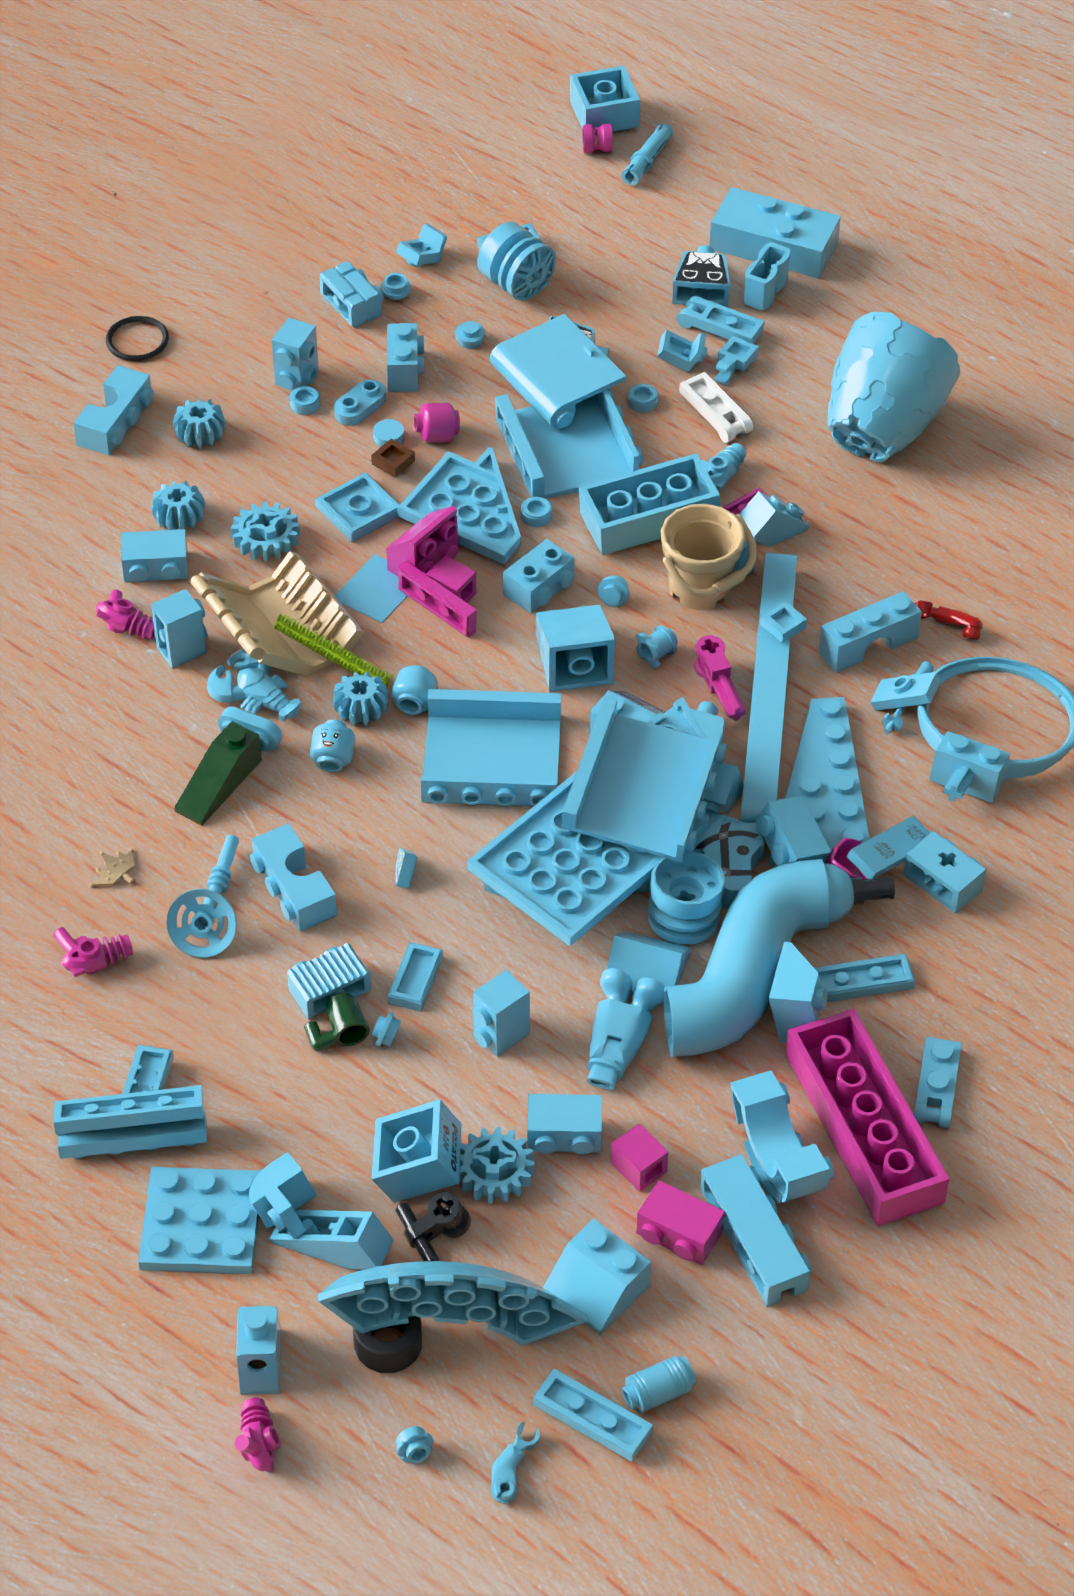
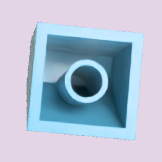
M600 605L536 612V637L549 692L614 684L615 639Z

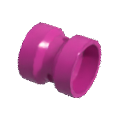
M591 124L583 125V153H593L595 150L612 152L611 124H602L600 127H594ZM595 133H597V144H595Z

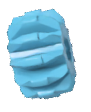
M199 397L196 402L192 403L186 400L185 406H178L173 419V428L179 442H185L188 448L197 445L201 449L202 445L205 444L213 447L214 441L222 440L226 427L225 417L220 405H214L211 399L201 402Z
M173 480L172 485L162 484L160 491L154 492L151 510L159 527H167L168 530L185 529L186 527L195 529L196 523L203 521L205 500L197 486H189L187 481H184L182 484H176Z
M355 671L352 677L342 676L341 683L335 684L333 690V707L335 712H338L341 721L350 719L352 726L357 722H363L366 727L369 720L379 722L381 714L386 713L388 708L387 699H389L388 689L386 685H383L380 676L372 678L369 671L364 675H358Z

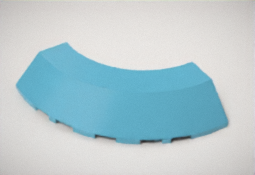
M424 1261L373 1267L339 1277L318 1294V1302L360 1333L409 1323V1316L434 1317V1322L466 1324L469 1319L475 1322H487L488 1330L502 1334L523 1346L587 1323L586 1314L526 1278L496 1268L459 1262Z

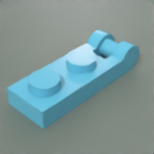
M698 296L691 297L686 304V308L682 309L676 317L678 324L684 328L693 326L728 340L735 336L752 344L755 343L764 331L765 321Z
M926 1037L914 1111L918 1124H924V1121L939 1123L938 1127L949 1129L962 1042ZM929 1105V1106L941 1107V1109L932 1108V1107H926V1106Z

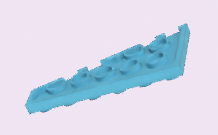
M845 697L811 700L785 797L790 798L803 795L830 850L843 838L848 837L863 843L870 839ZM770 853L769 866L777 865L773 861L772 853Z

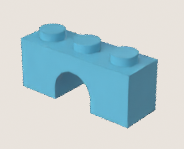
M120 365L115 367L103 383L107 407H98L88 403L73 423L77 446L108 456L117 445L122 443L126 432L137 423L139 415L146 406L151 404L154 396L149 374Z
M902 591L821 625L819 653L835 673H838L863 662L866 649L878 638H882L891 650L917 639L922 612L910 597Z
M289 823L252 838L253 853L250 854L251 864L257 873L262 872L264 875L265 884L270 895L279 898L281 910L287 921L293 920L299 931H302L337 916L336 894L320 870L306 876L294 875L295 872L306 868L304 845Z

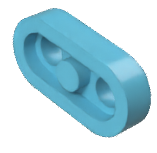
M371 379L357 384L335 402V419L340 424L346 426L357 425L385 403L386 393L384 385L379 381Z
M236 707L226 708L218 719V726L221 732L231 721H234L259 734L261 751L275 750L283 738L281 729L272 721Z

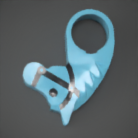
M706 811L705 814L711 818L710 828L696 839L693 851L712 858L723 870L725 885L721 904L722 907L729 909L739 890L752 879L751 870L758 861L763 860L764 843L766 841L759 833L756 822L744 823L726 815ZM651 878L635 892L650 891Z

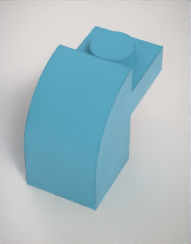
M287 1152L259 1172L250 1186L249 1199L267 1229L273 1225L279 1231L286 1228L294 1239L307 1231L295 1210L317 1196L302 1169Z

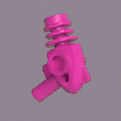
M112 590L109 600L98 602L96 605V617L108 623L107 628L115 633H124L129 629L131 636L136 632V636L142 634L143 639L148 638L152 640L155 637L153 617L148 619V615H143L142 610L137 612V609L133 607L129 600L122 598L123 594L120 590Z
M63 927L58 928L53 933L55 940L67 952L63 956L62 965L68 971H71L74 977L84 973L95 974L99 970L106 968L107 958L110 965H113L114 956L117 961H120V955H122L123 959L133 955V948L128 934L124 936L118 934L117 941H115L113 936L110 937L111 943L104 936V945H102L98 938L91 939L81 936L74 940Z
M257 1397L247 1399L242 1404L240 1414L242 1417L240 1429L243 1435H239L235 1439L234 1445L241 1452L243 1458L246 1461H250L254 1468L259 1471L271 1472L274 1470L275 1449L281 1446L280 1438L273 1427V1421L270 1418L269 1409L265 1405V1401Z

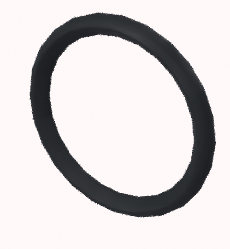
M131 316L121 319L110 327L106 335L108 350L116 357L127 361L151 359L165 349L169 340V333L166 327L160 321L148 316ZM147 322L161 330L163 339L161 344L150 353L127 355L121 353L113 346L112 336L119 327L125 324Z

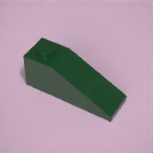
M231 721L209 746L174 807L175 812L202 826L262 761L259 734Z

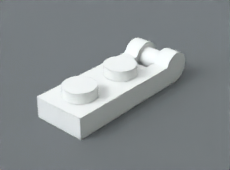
M705 372L680 383V394L718 431L724 443L734 440L736 435L740 433L745 435L753 431V423L750 417Z

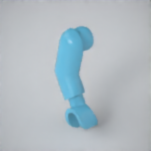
M522 1422L517 1428L515 1442L509 1444L493 1463L491 1492L497 1502L509 1503L516 1497V1467L524 1458V1451L533 1449L538 1444L539 1428H537L534 1440L530 1442L524 1441L521 1433L523 1432L525 1422Z

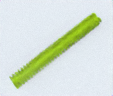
M280 614L277 617L274 629H278V632L281 631L285 636L288 635L289 638L295 639L299 644L302 643L303 646L305 645L306 648L312 649L313 652H319V655L326 657V659L329 658L330 661L336 662L337 665L343 666L344 669L350 670L353 674L356 671L358 675H364L369 671L372 678L380 676L383 685H386V688L389 687L393 674L389 676V672L384 674L386 670L382 671V668L378 670L379 666L375 667V664L371 666L372 662L368 663V660L365 661V658L361 660V656H354L355 653L352 654L348 649L344 650V647H341V645L337 646L338 643L333 645L334 641L330 642L331 639L327 640V637L323 639V635L320 636V633L317 634V632H313L314 630H310V628L306 629L307 626L299 625L300 622L296 623L297 620L289 619L290 616L286 617V614L283 616Z

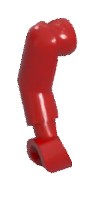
M919 600L915 603L922 612L921 619L932 617L937 622L965 627L962 634L964 638L979 640L980 630L983 629V624L979 618L942 606L938 608L932 607L933 603Z

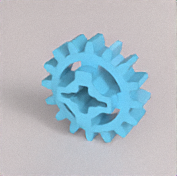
M264 501L262 507H257L253 503L251 504L250 511L241 509L240 517H233L231 536L234 547L240 548L241 555L250 552L252 560H255L259 555L263 556L264 561H268L269 555H274L277 559H280V552L289 553L291 545H298L300 524L298 523L297 515H291L289 507L281 510L280 503H275L273 507H268L267 501Z
M496 1127L494 1134H489L485 1128H481V1137L477 1138L470 1133L468 1135V1145L461 1143L459 1181H462V1191L464 1193L472 1189L474 1190L475 1200H479L482 1195H486L488 1203L493 1204L495 1197L500 1196L502 1201L506 1203L508 1202L509 1193L512 1192L519 1197L521 1196V1185L525 1187L531 1185V1175H534L535 1172L533 1150L527 1149V1140L525 1138L515 1140V1131L511 1130L507 1135H502L501 1128Z

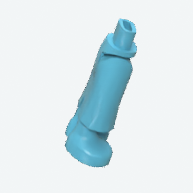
M610 968L603 971L600 979V986L608 999L601 1000L598 1003L590 1042V1060L587 1065V1069L590 1071L587 1082L592 1086L606 1090H614L617 1080L623 1078L624 1071L636 1056L652 1023V1016L648 1011L663 1003L665 988L661 982L653 978L639 979L633 992L632 1005L627 1004L626 1002L632 990L631 977L620 969Z

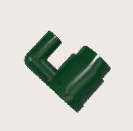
M349 993L337 994L331 997L326 1004L328 1010L327 1017L332 1031L322 1035L316 1021L308 1022L304 1026L311 1047L317 1052L323 1051L337 1043L341 1046L359 1044L366 1039L370 1032L369 1025L363 1016L359 1003Z

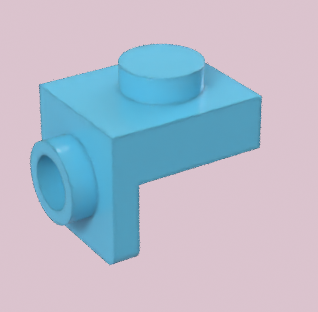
M424 224L419 239L400 241L396 253L406 258V262L415 267L439 263L447 236L430 224Z
M666 330L660 338L657 358L689 373L696 363L700 364L707 353V347L704 346L706 335L700 332L696 339L691 342Z

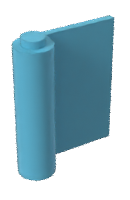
M566 314L500 343L493 349L489 359L494 368L553 429L565 428L571 424L575 415V404L626 381V375Z

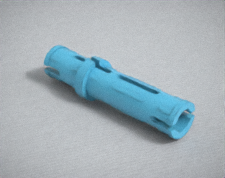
M663 123L658 124L639 151L634 152L630 158L631 163L622 172V179L625 183L630 185L632 182V185H636L641 176L652 168L653 160L673 136V129L670 125L666 123L664 126Z

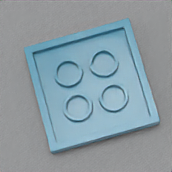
M151 1167L138 1260L139 1270L252 1274L259 1215L250 1202L249 1190L253 1180L260 1171Z

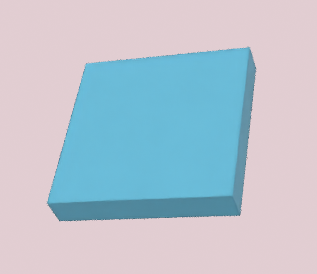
M366 472L315 499L316 508L351 542L398 518L397 507L400 505Z

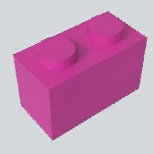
M658 1180L637 1213L636 1234L641 1235L645 1241L651 1244H659L674 1251L676 1255L684 1260H693L703 1265L723 1233L725 1211Z

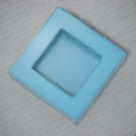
M783 601L761 615L760 625L783 643L806 628L807 618L789 603Z

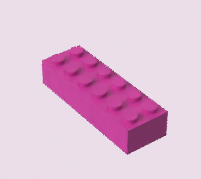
M853 1008L789 1029L785 1055L877 1226L944 1204L949 1177L855 1009Z

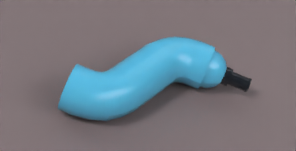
M822 859L779 865L751 879L739 890L726 913L704 976L693 984L665 986L664 988L665 1029L670 1056L680 1057L702 1054L721 1049L741 1040L757 1025L768 1006L769 995L784 942H791L792 936L799 931L828 928L829 923L839 921L847 915L853 905H862L864 901L894 899L895 885L893 877L862 880L861 877L851 878L840 867L833 864H824Z

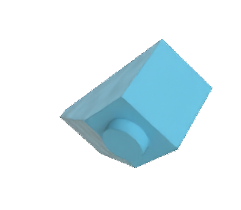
M295 1210L307 1231L294 1239L286 1228L279 1231L275 1227L269 1238L272 1244L348 1269L362 1270L381 1266L394 1241L373 1212Z

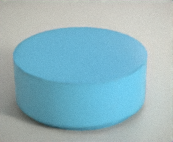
M648 384L633 386L628 392L629 407L641 413L654 410L658 405V391Z
M301 386L295 388L290 393V407L295 413L309 415L320 408V394L315 388Z
M393 419L379 421L373 428L374 442L382 447L392 438L402 444L404 441L403 425Z
M542 497L528 498L521 505V519L525 524L532 527L544 526L552 519V505L547 499Z

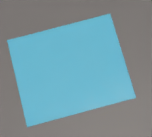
M374 554L334 597L340 603L382 623L407 595L398 589V576L387 570V560Z

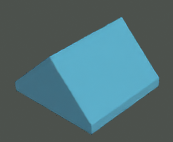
M624 930L614 936L607 969H620L631 977V996H633L636 983L642 978H653L664 986L679 985L691 948Z

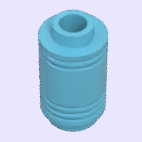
M672 1356L626 1377L625 1387H622V1394L630 1409L636 1408L642 1414L690 1392L691 1387L696 1385V1377L692 1366L684 1356L680 1358Z

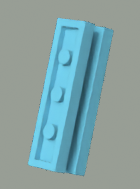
M202 1085L55 1101L54 1128L55 1134L58 1135L60 1159H79L90 1155L120 1154L125 1151L143 1149L156 1150L161 1147L179 1145L193 1146L197 1143L207 1142V1118Z
M740 1154L702 1169L700 1190L708 1204L725 1211L723 1231L763 1302L768 1307L780 1302L781 1292L790 1289L793 1296L806 1292L812 1268L807 1256L804 1253L800 1254L795 1247L794 1236L789 1225L786 1223L782 1224L777 1216L778 1212L774 1199L770 1194L765 1195L757 1170L753 1165L748 1166L743 1155Z

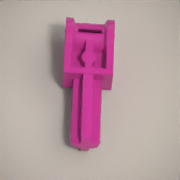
M717 636L701 637L695 647L698 654L694 665L695 672L704 678L710 693L717 694L727 717L732 718L734 721L740 720V717L745 715L746 709L730 678L731 666L724 654L725 644Z

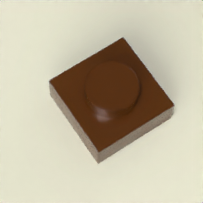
M391 438L371 455L372 465L396 478L415 462V452Z

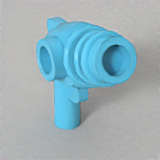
M738 443L727 446L725 450L711 457L709 462L701 460L717 490L724 488L726 483L738 471L739 466L744 462V458L747 455L746 450Z

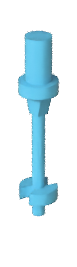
M924 661L917 672L912 675L931 673L934 667L930 662ZM906 707L897 708L892 717L889 713L885 715L882 720L885 733L890 734L893 728L896 732L901 729L903 721L900 716Z

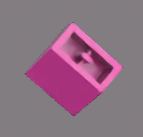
M450 506L427 514L386 548L387 570L398 576V566L407 561L426 574L430 566L437 564L445 555L454 559L458 554L457 508Z

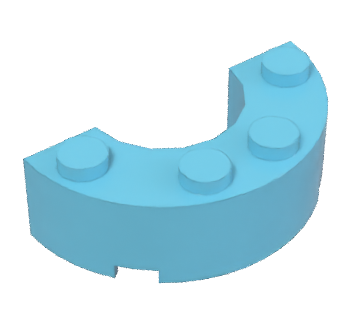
M772 1070L731 1082V1094L737 1124L744 1123L749 1141L743 1142L750 1163L757 1170L761 1185L766 1193L770 1194L776 1203H785L825 1190L829 1180L834 1178L832 1163L829 1157L822 1156L816 1144L804 1147L802 1137L799 1133H795L787 1108V1104L790 1103V1097L786 1085L778 1082Z

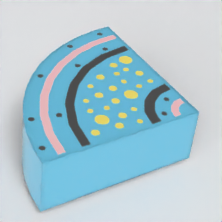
M399 848L395 868L396 886L408 888L411 885L417 861V855L411 850Z

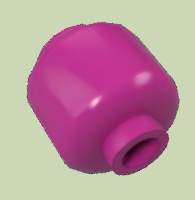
M425 403L422 405L420 413L414 414V431L420 432L422 440L426 443L451 442L454 435L459 434V412L454 410L450 403Z

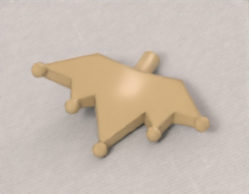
M130 848L126 855L118 850L116 854L119 858L100 851L99 854L103 857L106 869H96L100 878L93 883H89V887H114L122 878L129 884H132L134 879L128 873L134 869L133 848Z

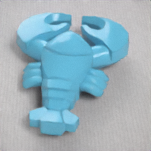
M244 649L235 652L227 660L229 666L234 665L235 669L239 670L237 676L238 685L233 686V676L229 670L226 671V677L221 679L225 672L224 665L214 669L208 678L207 691L212 699L220 703L244 700L240 706L241 709L256 714L260 707L269 708L273 711H278L279 719L282 721L288 718L292 719L300 712L301 701L298 698L288 700L281 689L288 686L279 675L270 677L271 666L261 664L257 659L251 658Z

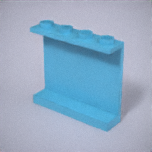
M611 388L575 404L573 421L567 427L553 429L533 407L514 410L507 394L495 397L496 421L530 497L548 499L578 492L580 486L639 470V465L643 464L642 451L639 446H635L633 443L631 428L629 425L625 426L620 405H615Z
M428 689V725L424 772L421 775V802L502 806H535L557 788L561 693Z
M604 696L563 809L562 828L683 862L686 850L692 852L696 843L698 831L693 830L696 821L703 822L708 802L703 801L706 792L712 793L718 775V773L713 772L715 764H722L725 757L727 744L722 743L724 729L717 728L713 740L705 739L617 714V699Z

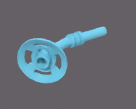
M235 835L226 836L217 865L211 870L207 882L208 889L200 888L184 892L176 898L168 911L166 922L168 934L177 948L188 955L200 958L215 956L224 951L235 936L237 920L234 909L228 900L221 895L226 892L232 875L230 867L239 843V838ZM196 897H205L204 903L198 904ZM185 905L187 908L182 915V927L178 928L177 914L180 907ZM192 911L195 915L191 920V924H188V915ZM227 916L228 929L224 938L221 939L218 935L224 926L223 917ZM215 918H218V927L214 931L211 927L215 922ZM190 934L201 939L208 938L209 946H195L185 939Z

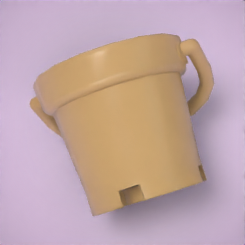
M691 504L675 510L665 519L660 531L663 553L665 554L663 563L669 574V593L672 597L673 593L679 597L680 604L686 608L695 610L712 609L716 607V601L721 600L723 597L725 602L729 598L732 588L743 582L745 576L752 571L757 559V545L745 520L740 514L734 515L723 507L710 504ZM746 538L749 547V557L746 565L741 570L735 571L736 561L740 558Z

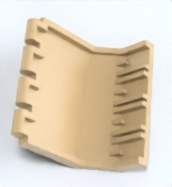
M290 551L272 576L251 586L241 585L202 572L191 579L192 586L205 599V602L218 618L222 619V623L238 640L248 655L264 665L308 676L334 664L329 658L326 659V657L319 655V652H313L312 649L306 648L302 643L299 644L295 639L292 640L288 635L285 636L281 631L278 632V629L275 630L274 625L280 614L281 616L285 614L286 617L290 616L289 619L297 620L296 623L300 622L299 625L307 626L306 629L310 628V630H314L313 632L320 633V636H324L323 639L327 637V640L331 639L330 642L334 641L333 645L338 643L337 646L341 645V647H344V650L348 649V651L354 648L365 633L301 556L295 552Z

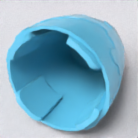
M870 312L854 321L841 353L837 357L831 381L832 390L828 407V427L834 442L844 450L859 457H863L865 453L870 454L869 459L875 462H884L893 454L903 450L924 431L946 404V400L961 374L956 351L944 338H935L926 331L898 319L892 313Z

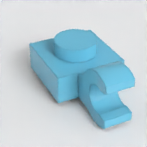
M732 336L718 351L716 369L720 372L714 381L727 385L735 369L744 372L757 358L759 346Z

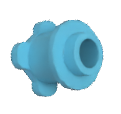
M659 625L648 636L643 632L636 636L638 640V646L636 647L638 655L644 658L653 669L660 666V658L667 654L673 655L677 651L678 640L670 628Z

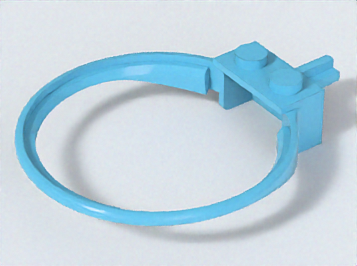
M1000 657L964 658L945 664L934 672H937L942 680L941 683L955 675L978 670L1008 672L1033 680L1052 692L1064 705L1070 720V731L1064 744L1049 755L1034 759L1011 760L1009 759L1010 753L966 738L963 735L947 731L944 736L931 721L929 703L917 705L920 729L928 744L935 751L930 781L944 785L943 793L949 795L948 800L955 802L956 798L962 799L966 793L993 803L1002 787L1003 780L1032 776L1056 764L1074 747V695L1062 682L1035 666Z

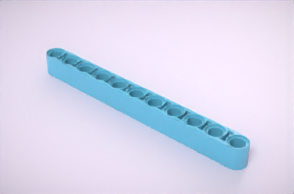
M765 553L740 820L744 823L756 822L755 820L768 801L777 800L790 639L781 643L760 625L761 615L783 601H786L793 607L797 555Z

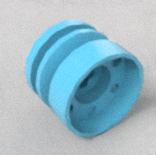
M511 221L501 224L488 235L479 250L477 266L480 273L494 284L500 285L505 292H508L513 298L520 301L528 300L540 293L548 284L556 265V253L549 245L544 244L539 238L533 237L528 230L518 223Z
M686 851L683 862L662 857L655 863L651 873V894L647 915L649 925L658 936L666 941L681 945L696 944L709 939L717 931L720 923L721 901L725 885L724 873L718 863L707 855L694 851Z

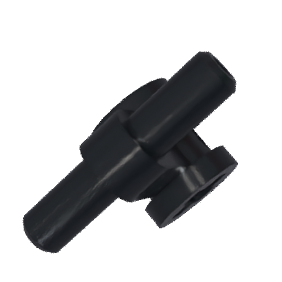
M441 1192L435 1195L428 1204V1214L419 1220L415 1217L408 1203L399 1204L395 1210L405 1228L404 1235L412 1248L417 1249L423 1262L439 1261V1257L430 1243L431 1240L441 1234L449 1238L459 1237L468 1230L471 1223L469 1212L461 1205L459 1199L450 1192ZM455 1222L458 1226L454 1227L452 1224Z

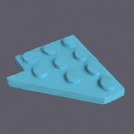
M490 447L486 449L475 463L448 451L397 507L398 517L413 524L418 523L431 512L450 506L457 508L458 544L502 564H505L521 546V535L493 448Z

